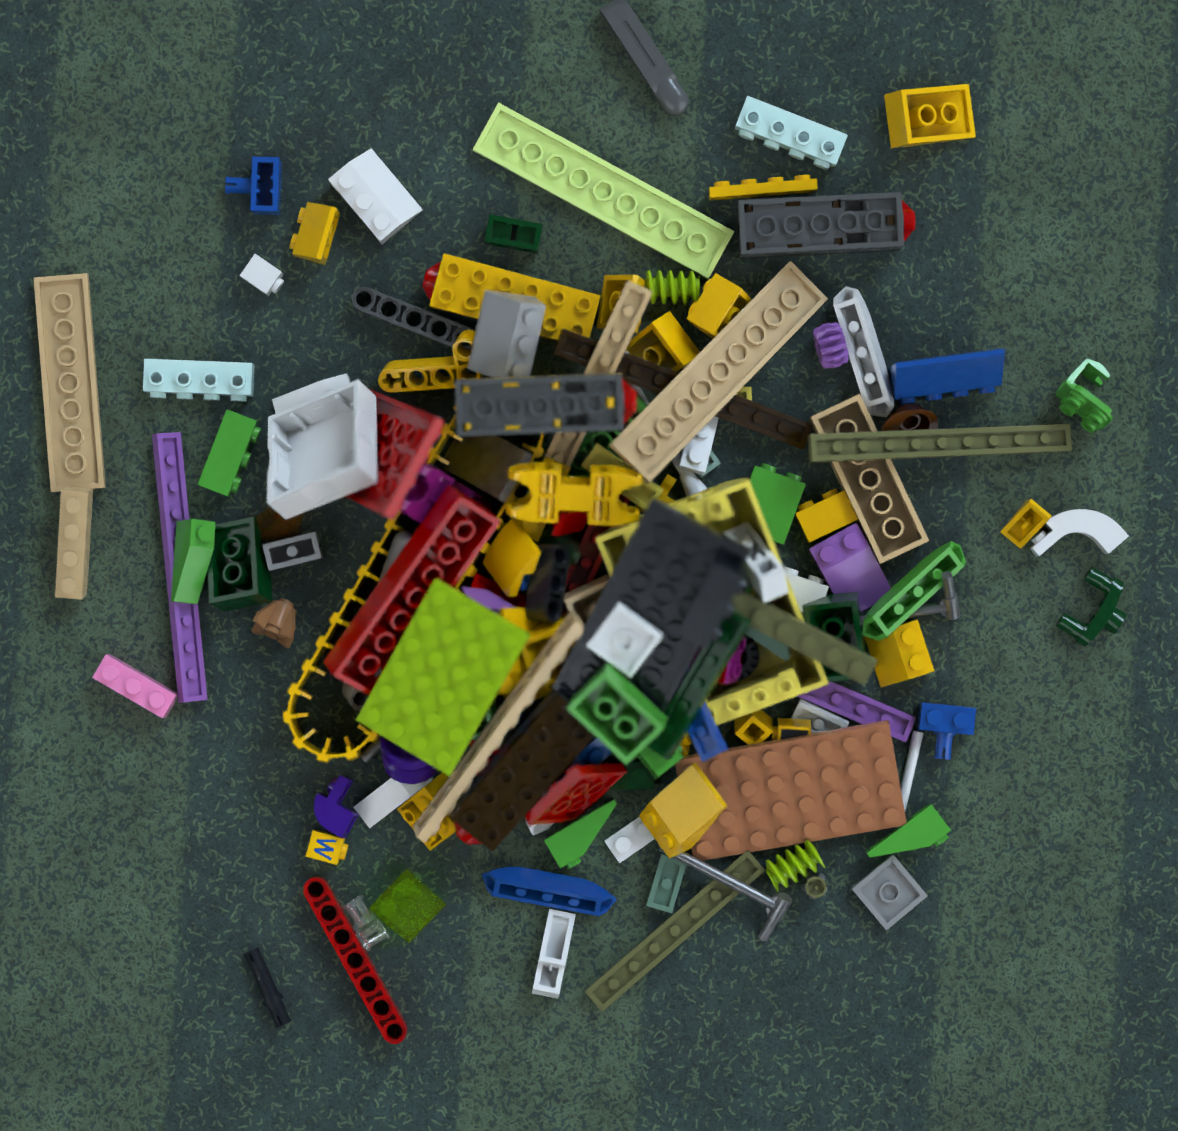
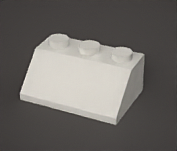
M372 149L348 162L328 179L381 244L385 243L423 211Z

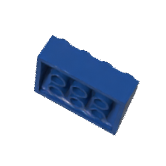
M1004 349L895 363L888 369L894 401L899 400V405H904L906 403H916L915 398L926 396V401L942 399V394L952 393L953 398L969 396L968 391L979 389V394L996 392L995 387L1002 385Z

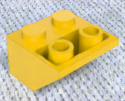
M443 772L397 808L413 830L416 821L448 779L447 775ZM451 813L449 815L446 814L442 819L438 832L434 836H430L426 843L423 842L430 851L455 832V824L451 819Z

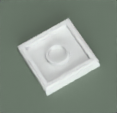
M618 602L588 641L586 647L631 678L663 637L664 633L624 604Z

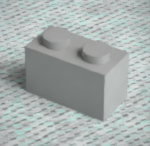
M317 532L262 545L269 571L323 558Z

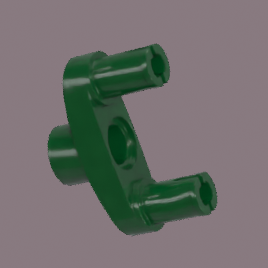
M1094 567L1089 569L1084 580L1104 592V597L1099 604L1100 609L1097 614H1093L1090 621L1083 624L1063 613L1056 624L1058 628L1075 637V641L1084 647L1098 635L1102 628L1115 634L1127 615L1116 608L1124 582L1116 577L1111 578Z

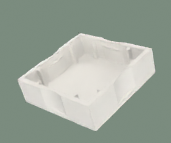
M359 380L331 390L315 400L295 405L268 417L270 462L267 472V504L284 519H289L377 483L376 396Z

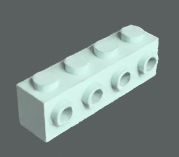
M747 96L735 126V130L739 131L738 135L745 139L753 141L754 137L764 140L763 145L773 150H778L779 147L789 150L788 155L799 160H803L804 157L815 160L813 163L815 166L828 170L829 167L835 168L848 136L845 133Z
M144 359L143 391L150 393V398H166V393L177 394V399H193V395H204L203 400L218 401L220 396H231L230 401L246 402L247 397H253L255 365L242 362Z

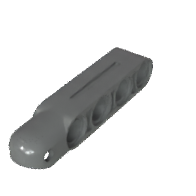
M613 0L599 9L602 17L607 19L608 26L617 40L620 39L624 46L622 48L632 63L635 62L637 65V71L645 83L649 84L652 88V94L664 112L670 116L682 115L689 106L688 96L626 0Z

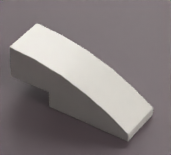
M549 909L532 994L558 999L576 914Z

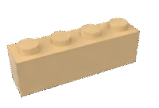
M66 486L61 490L55 597L83 599L87 595L93 488Z

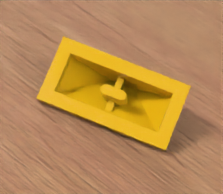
M1028 499L1000 532L1021 549L1052 515L1035 501Z

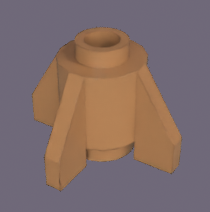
M280 598L279 601L273 600V602L256 613L253 619L255 624L251 632L258 635H266L271 639L278 640L285 648H290L296 629L295 616L297 611L293 608L294 604L283 598Z

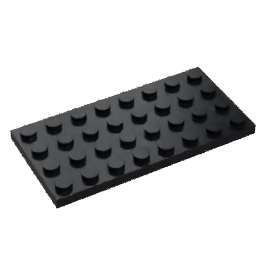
M652 497L588 618L581 637L576 641L552 688L571 698L607 663L606 660L586 647V644L616 604L621 602L664 633L663 637L631 678L618 670L664 713L699 648V645L677 635L716 555L742 569L751 552V548Z

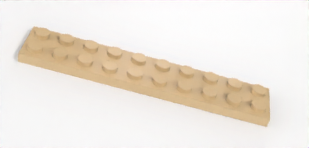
M789 261L609 446L632 470L642 474V480L646 484L650 483L828 298Z

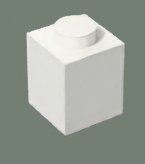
M257 254L253 255L240 274L241 278L267 296L271 292L276 294L284 283V280L281 279L284 274Z

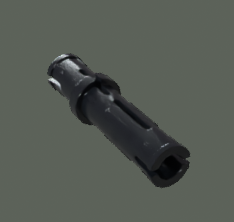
M258 947L243 954L264 999L262 1003L264 1007L267 1006L275 1027L278 1028L291 1022L292 1020L282 1001L284 997L282 993L279 994L260 948Z

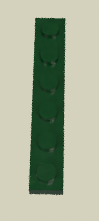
M733 609L728 620L722 619L719 627L723 628L716 644L710 642L707 649H701L664 712V715L668 717L665 728L647 745L666 760L671 759L752 624V621L735 609Z

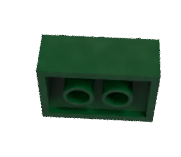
M858 591L830 594L803 604V615L806 623L866 653L864 635H862L863 624ZM821 663L828 682L853 680Z

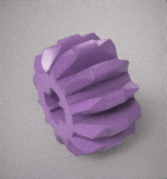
M829 322L816 327L813 331V340L821 365L827 369L840 367L842 364L847 363L849 352L840 325L837 322Z

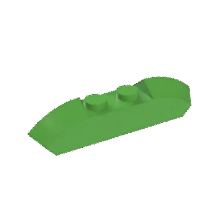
M950 541L920 561L872 606L864 618L862 635L880 641L897 629L943 586L941 576L943 572L950 571L952 576H954L965 566L966 560L961 545Z

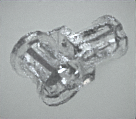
M361 894L343 905L342 908L350 914L355 922L353 928L365 950L370 952L372 946L384 939L389 940L391 936L375 912L371 913L363 901L364 896ZM377 931L379 932V933H377L376 935L372 936L371 938H368L370 935L374 934L375 932H377Z

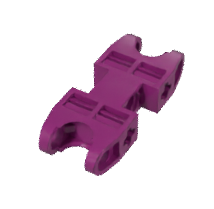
M425 463L416 475L414 486L408 490L400 511L422 523L448 484L485 506L490 511L492 505L478 493Z

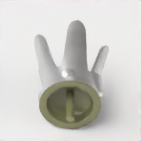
M808 872L806 884H800L801 891L807 892L811 899L823 896L827 891L825 876L820 873L818 877H815L811 872Z

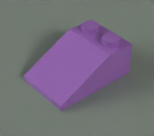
M857 523L807 549L832 594L858 591L861 612L873 606L891 589Z

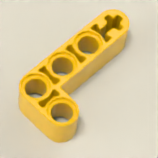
M464 330L460 333L453 345V356L393 360L388 362L378 377L379 386L382 390L391 393L455 388V380L481 378L483 375L476 372V375H472L466 371L471 349L464 348L461 343L468 342L472 346L475 331ZM440 369L447 370L450 373V376L447 377L442 375L440 373ZM413 371L421 372L424 378L416 377Z

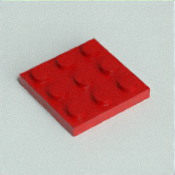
M608 762L599 765H574L566 771V776L561 781L554 783L548 788L549 793L540 798L524 818L529 825L576 821L628 771L622 763L610 764Z

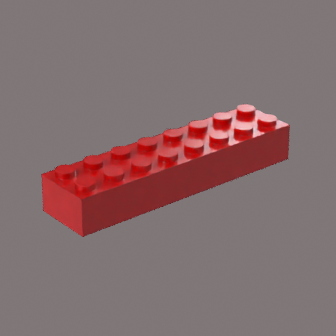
M448 484L323 661L332 675L370 696L433 581L438 578L454 588L501 521L488 508ZM379 668H381L380 674L377 677H375L374 673H376L379 670Z

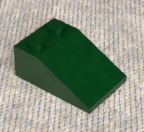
M255 517L215 525L214 550L208 567L209 604L224 612L273 602L271 574L268 570L262 546L263 543Z

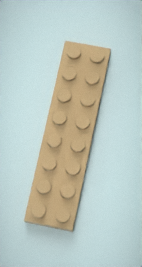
M89 274L34 277L51 492H61L66 486L93 489L106 488Z

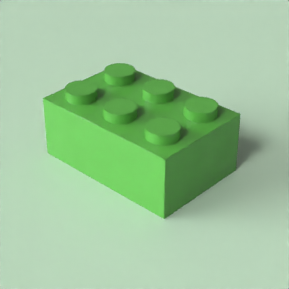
M608 662L571 697L566 708L626 765L665 728L668 719Z

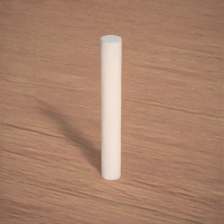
M913 731L900 785L905 812L923 733Z

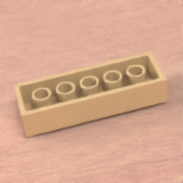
M860 394L809 418L816 434L877 432ZM891 459L829 462L842 490H845L858 518L857 522L878 564L929 541Z

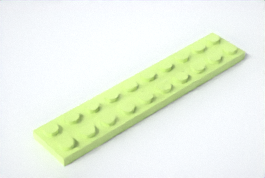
M499 102L473 148V151L693 272L700 274L706 279H709L734 234V231Z

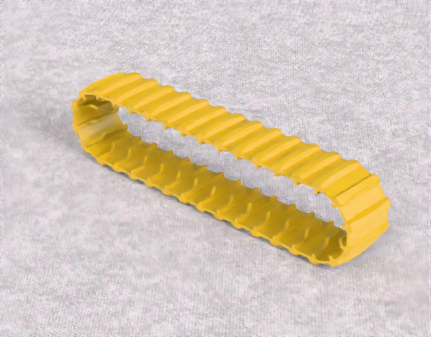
M455 403L454 406H453V409L455 410V412H456V403ZM456 414L450 424H443L442 437L436 448L431 447L427 464L433 466L435 461L438 460L449 466L450 462L439 454L449 437L461 443L464 439L453 432L457 425ZM541 433L537 448L523 443L522 447L533 454L529 462L543 460L546 452L542 446L545 434L548 433ZM520 481L516 483L497 515V518L501 521L495 529L497 531H501L505 525L501 518L505 513L506 503L518 501L515 495L521 486ZM401 511L396 514L393 520L388 518L385 522L384 527L387 531L381 542L374 541L370 548L374 554L366 566L360 565L357 575L359 579L354 588H347L345 590L343 598L346 601L340 612H333L329 621L332 625L325 636L319 635L315 645L318 649L313 658L304 660L301 666L304 673L299 682H292L288 688V693L291 696L288 710L282 713L283 722L289 723L295 737L293 744L296 748L301 749L304 747L316 754L319 762L329 763L332 758L343 756L350 761L361 757L362 747L370 741H379L381 737L380 734L360 723L357 728L364 731V734L368 735V737L357 748L354 743L352 744L348 735L344 737L347 745L346 752H331L332 738L329 737L326 739L325 747L320 749L308 741L317 731L315 728L306 735H303L297 718L308 717L309 712L296 713V705L300 695L309 700L313 698V695L303 689L312 671L326 676L327 672L316 664L326 648L332 650L335 646L330 641L339 625L341 624L346 627L350 625L343 618L353 601H357L362 605L366 602L357 594L367 577L379 582L380 578L371 573L381 553L388 556L389 552L384 548L394 531H406L398 526L404 516V513ZM488 541L457 583L455 589L458 591L461 590L468 576L474 577L478 572L474 565L481 553L487 554L490 548Z

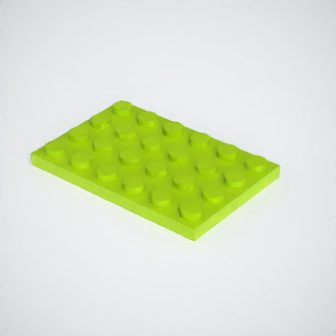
M436 578L356 721L444 774L451 776L530 638L531 633Z

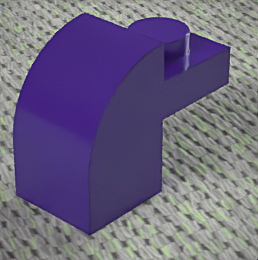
M339 775L338 778L334 777L327 789L330 792L329 795L317 793L314 801V812L318 822L325 829L340 838H347L360 815L341 804L354 782L353 779L346 775Z

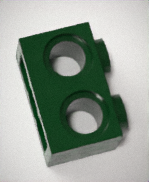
M489 214L485 244L538 254L543 224Z

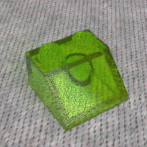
M407 867L375 900L369 909L390 929L410 943L447 904Z

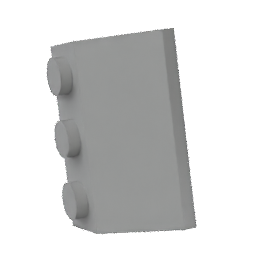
M484 290L467 368L493 378L530 376L546 305L533 296Z

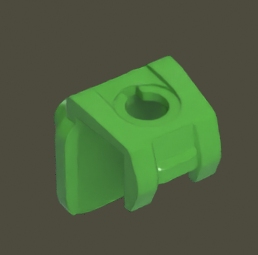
M1086 359L1061 384L1055 394L1061 399L1059 409L1070 417L1073 414L1079 415L1082 419L1081 426L1086 431L1094 433L1095 430L1104 429L1112 421L1113 417L1110 414L1112 410L1084 387L1075 384L1074 381L1081 373L1097 387H1100L1103 382L1099 376L1107 380L1110 374L1099 362Z

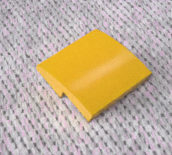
M511 519L492 542L483 564L507 597L517 596L524 575L534 574L541 551L517 519Z

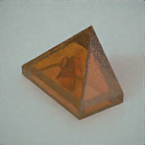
M269 507L255 517L261 539L283 540L297 536L304 513L284 519L272 507Z

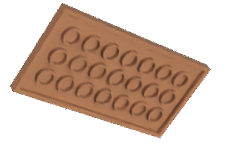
M888 720L732 747L706 762H702L698 754L687 755L675 764L678 777L689 766L697 763L727 804L723 812L691 848L693 856L701 861L743 854L747 850L755 852L805 843V840L813 842L899 827L907 823Z

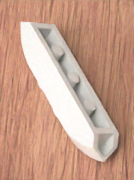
M846 286L834 297L833 306L845 336L848 354L858 387L869 414L887 418L894 408V397L875 328L859 290Z

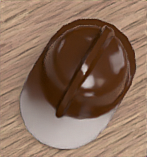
M906 403L891 413L889 419L882 426L881 431L937 429L938 419L932 411L925 410L915 403Z

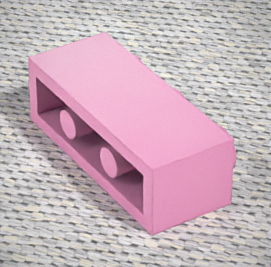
M111 654L104 656L92 677L161 718L167 717L178 698L177 692Z

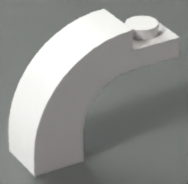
M1075 509L1052 516L1044 524L1049 532L1046 534L1043 530L1031 540L1034 545L1029 549L1037 557L1064 535L1080 533L1091 538L1104 554H1109L1129 535L1117 522L1100 512Z

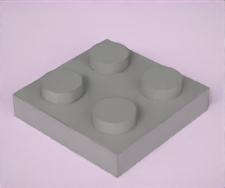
M893 854L851 888L886 931L928 896Z

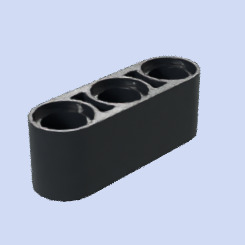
M538 544L537 547L541 554L534 574H530L525 612L527 618L532 622H557L561 617L570 554L567 546L564 544Z

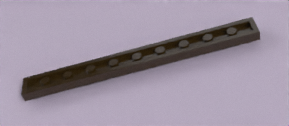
M562 328L552 354L587 367L598 341ZM624 352L615 373H622V378L627 383L659 394L679 374ZM734 395L715 415L718 418L802 450L813 425L738 395Z

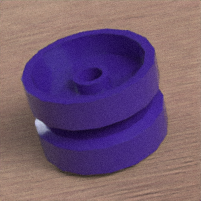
M380 737L382 762L386 773L393 780L403 784H418L429 780L437 773L438 769L385 737Z

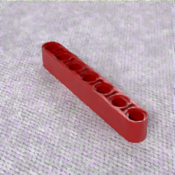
M321 876L311 877L306 881L303 892L383 1038L390 1044L402 1042L408 1030L403 1016L329 883ZM315 881L323 885L322 895L315 896L310 892L309 886L311 882ZM331 905L336 909L337 915L334 919H327L323 916L322 909L324 906ZM339 929L347 930L350 935L349 941L346 943L339 942L335 936L336 931ZM351 953H359L363 958L362 965H351L348 960ZM366 976L374 978L376 987L372 990L365 989L361 983L362 979ZM378 1000L386 1001L389 1005V1011L384 1014L375 1010V1002ZM391 1024L400 1025L402 1035L399 1037L391 1036L388 1033V1026Z

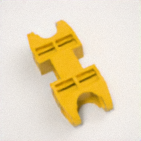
M528 462L516 464L508 468V478L520 481V484L526 485L530 489L527 496L518 498V501L506 503L505 512L511 517L530 522L558 523V510L586 511L588 525L615 526L639 520V509L627 506V503H622L618 500V495L622 491L630 489L631 486L642 484L643 476L635 470L613 465L590 464L589 477L561 476L560 463Z

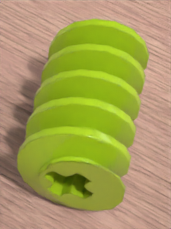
M647 270L645 288L653 291L650 297L651 304H655L657 297H660L662 304H666L668 297H671L673 305L677 304L679 297L682 298L684 305L688 304L690 297L693 298L694 302L698 301L700 296V274L698 279H696L694 272L690 271L688 277L685 278L683 271H679L677 277L674 278L672 270H669L666 278H664L661 270H658L655 278H653L651 271Z
M805 840V849L796 844L794 846L795 854L788 849L785 850L786 859H783L778 854L775 855L776 864L772 863L769 859L766 860L767 869L765 870L777 893H779V883L785 888L789 887V878L798 883V873L807 878L808 868L814 873L818 872V863L825 868L815 846L809 840Z

